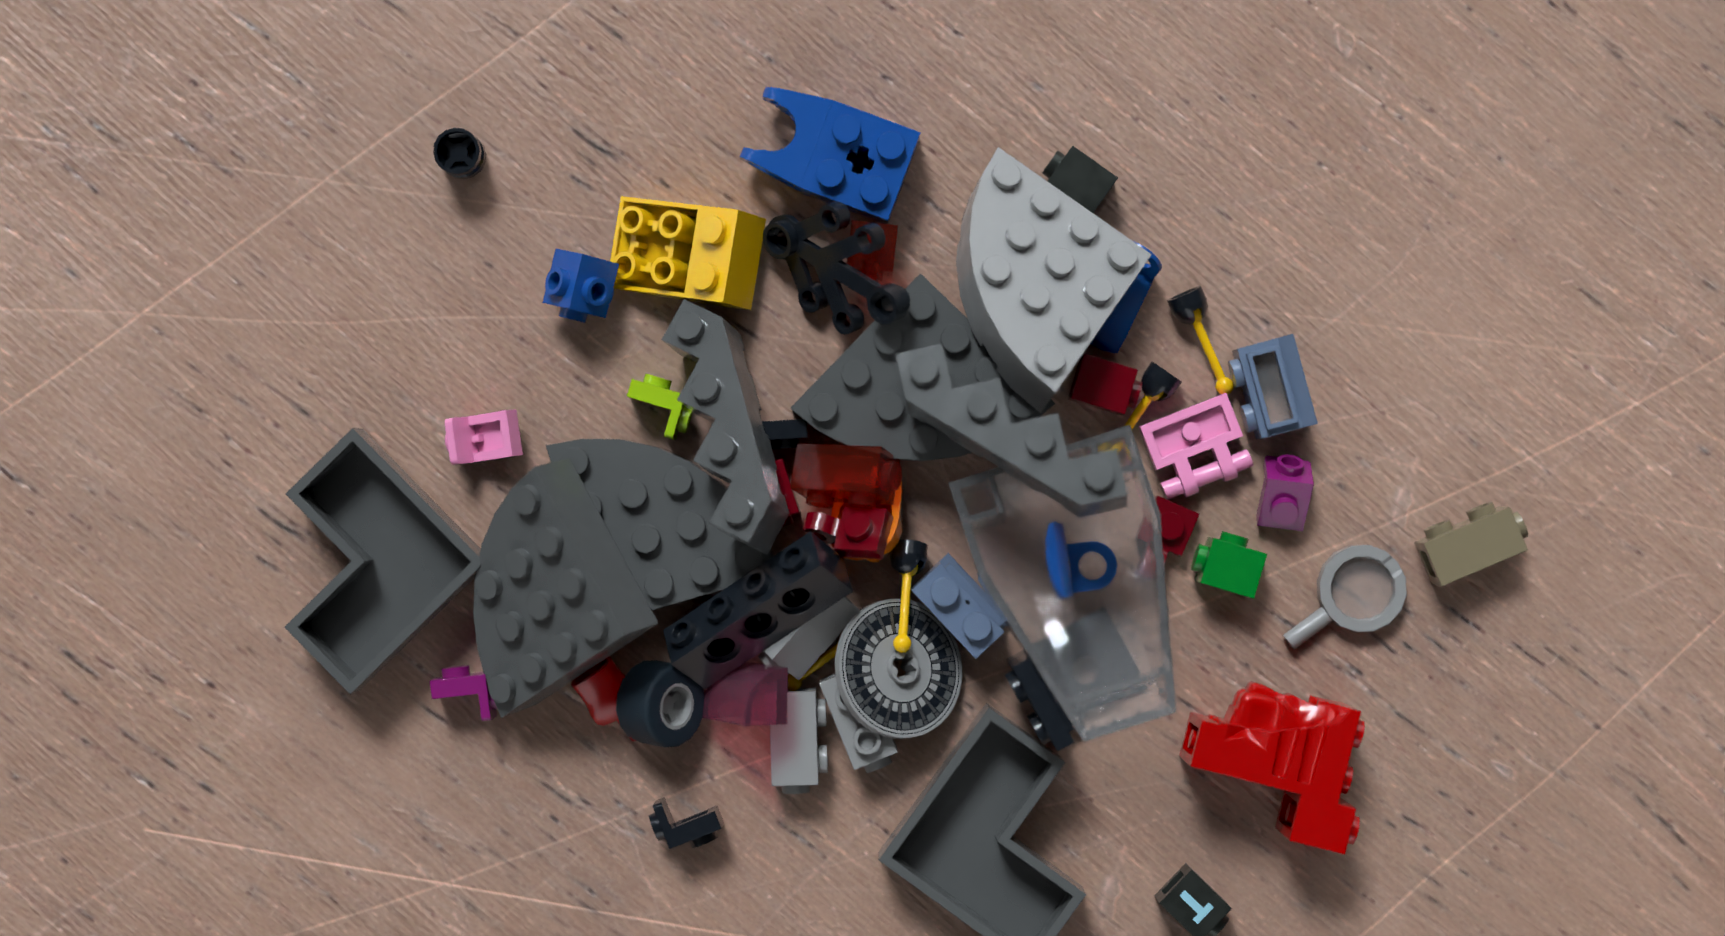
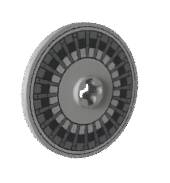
M898 598L882 600L868 605L855 614L848 622L840 636L836 649L835 675L840 695L846 707L857 721L878 735L894 739H905L921 736L932 731L949 716L957 702L961 689L962 662L953 634L926 606L910 600L908 637L911 639L912 645L905 653L897 652L893 647V640L898 635L901 599ZM902 660L901 669L906 672L905 676L896 677L898 669L893 666V661Z

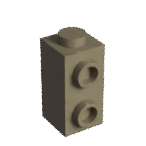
M1488 502L1467 511L1468 520L1453 526L1450 520H1445L1424 529L1426 537L1414 543L1432 585L1444 586L1527 551L1528 548L1524 538L1528 537V531L1521 515L1518 512L1512 513L1510 507L1498 506L1495 508L1493 502Z

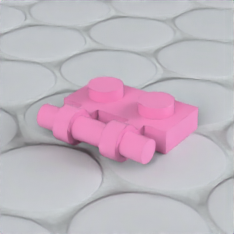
M1227 393L1138 427L1154 469L1158 470L1173 464L1176 477L1160 483L1167 500L1181 494L1189 497L1199 493V487L1219 479H1223L1224 482L1230 481L1238 477L1237 472L1253 467V461L1247 449L1231 455L1226 444L1243 436ZM1211 449L1215 462L1192 470L1187 458Z

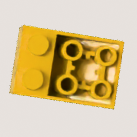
M621 196L610 262L619 264L614 289L751 310L766 218L738 209Z

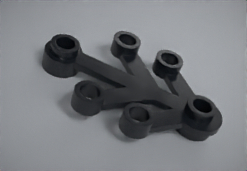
M837 201L822 206L818 214L800 222L789 214L774 217L764 229V246L772 257L786 260L799 292V303L806 312H816L826 308L829 304L833 313L834 327L839 333L847 335L861 329L864 325L863 312L857 305L848 303L841 286L842 283L867 299L869 314L879 324H890L906 315L910 307V296L905 288L894 283L881 285L842 261L860 252L862 254H870L884 247L886 241L885 233L878 224L869 223L858 227L852 236L821 248L808 240V238L824 230L833 233L846 228L850 223V213L843 203ZM832 212L834 213V215H835V217H836V222L834 221V219H833V217H832ZM867 233L871 237V243L868 241ZM806 261L815 267L820 282L813 283ZM812 293H813L814 296H815L816 302L814 301V299H813V297H812ZM846 314L848 315V317H849V319H850V323L848 322V320H847V318H846Z

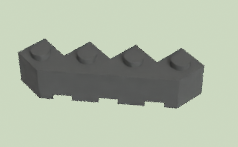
M683 299L662 341L682 357L697 363L677 400L696 415L713 423L693 461L712 475L730 483L709 523L728 536L767 555L789 515L785 496L780 490L776 475V462L769 437L764 431L759 412L761 410L760 403L743 353L745 348L742 337L721 316Z
M942 344L895 354L908 413L911 416L948 435L949 439L977 456L991 461L1004 469L1013 478L1038 493L1042 492L1079 518L1127 507L1128 492L1117 448L1069 459L1058 413L1011 424L1000 378L953 389Z

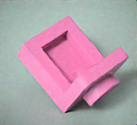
M516 409L445 419V445L452 465L477 463L523 455Z

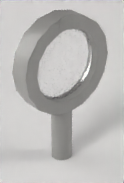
M1349 545L1334 552L1322 565L1317 579V599L1321 607L1283 635L1284 639L1295 650L1332 621L1338 626L1355 632L1376 631L1390 624L1401 612L1407 596L1406 577L1399 563L1385 550L1371 545Z

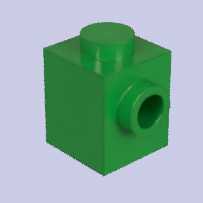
M1222 531L1220 540L1207 537L1205 545H1197L1191 570L1197 572L1196 582L1254 599L1267 554L1246 548L1249 539Z

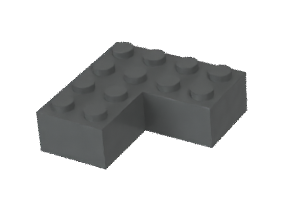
M352 428L286 493L351 562L284 628L349 694L361 690L475 578L476 571L481 566L479 559L481 548L364 429Z
M986 703L879 850V861L982 936H1057L1087 894L1082 885L1013 835L1064 766L1065 761L1053 750L1043 745L1035 737Z

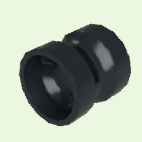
M463 128L445 130L434 143L433 154L436 163L442 170L455 178H472L481 172L485 165L486 152L483 144L471 132Z

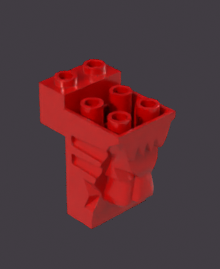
M1251 681L1245 689L1241 688L1235 693L1224 718L1211 714L1206 716L1190 712L1179 757L1189 766L1284 790L1275 829L1289 841L1344 855L1347 845H1353L1356 841L1360 826V818L1355 816L1357 808L1340 798L1341 793L1347 794L1351 786L1353 767L1348 766L1352 747L1359 748L1364 735L1365 722L1360 720L1362 711L1345 703L1310 696L1307 702L1290 693H1277L1261 683Z

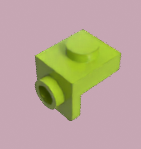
M646 373L643 382L632 379L627 397L671 410L664 437L676 440L678 432L686 434L693 412L677 400L680 393L670 390L672 381Z

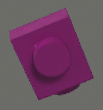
M1286 454L1279 457L1267 455L1263 463L1265 478L1256 514L1257 526L1303 532L1314 487L1311 463L1294 455Z
M469 665L442 668V677L430 680L432 699L478 694L481 720L489 721L497 717V707L490 696L484 672L470 673Z

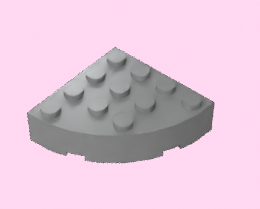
M998 147L970 195L962 218L960 241L957 245L956 257L959 291L970 328L980 346L984 345L989 355L998 365L996 369L1017 394L1041 413L1152 254Z

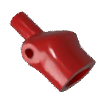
M610 656L571 682L572 688L585 703L594 722L601 726L615 721L619 723L616 712L617 693L625 677Z

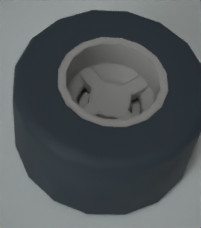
M658 660L642 661L630 669L623 678L617 693L616 712L619 724L628 737L640 743L660 747H678L691 739L699 728L704 715L705 694L703 687L671 665L670 662Z

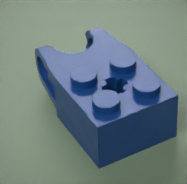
M765 87L762 94L763 100L775 105L794 121L796 125L794 138L789 145L777 151L754 150L744 147L739 158L763 173L801 192L803 195L828 204L837 201L841 202L848 208L849 212L888 226L917 148L921 132L835 100L781 88ZM858 153H865L868 155V162L874 165L871 170L864 168L862 174H857L853 172V163L848 160L852 155L857 157Z

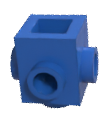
M555 249L551 269L545 281L546 290L542 303L560 307L558 316L586 323L588 314L606 318L609 304L614 295V283L619 264L581 253Z

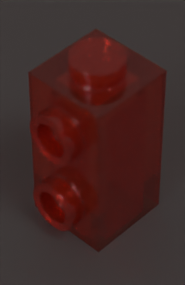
M797 444L790 489L806 498L805 503L807 505L817 508H833L834 502L847 503L849 507L875 508L876 504L893 505L895 491L899 489L902 481L900 459H894L893 454L882 446Z

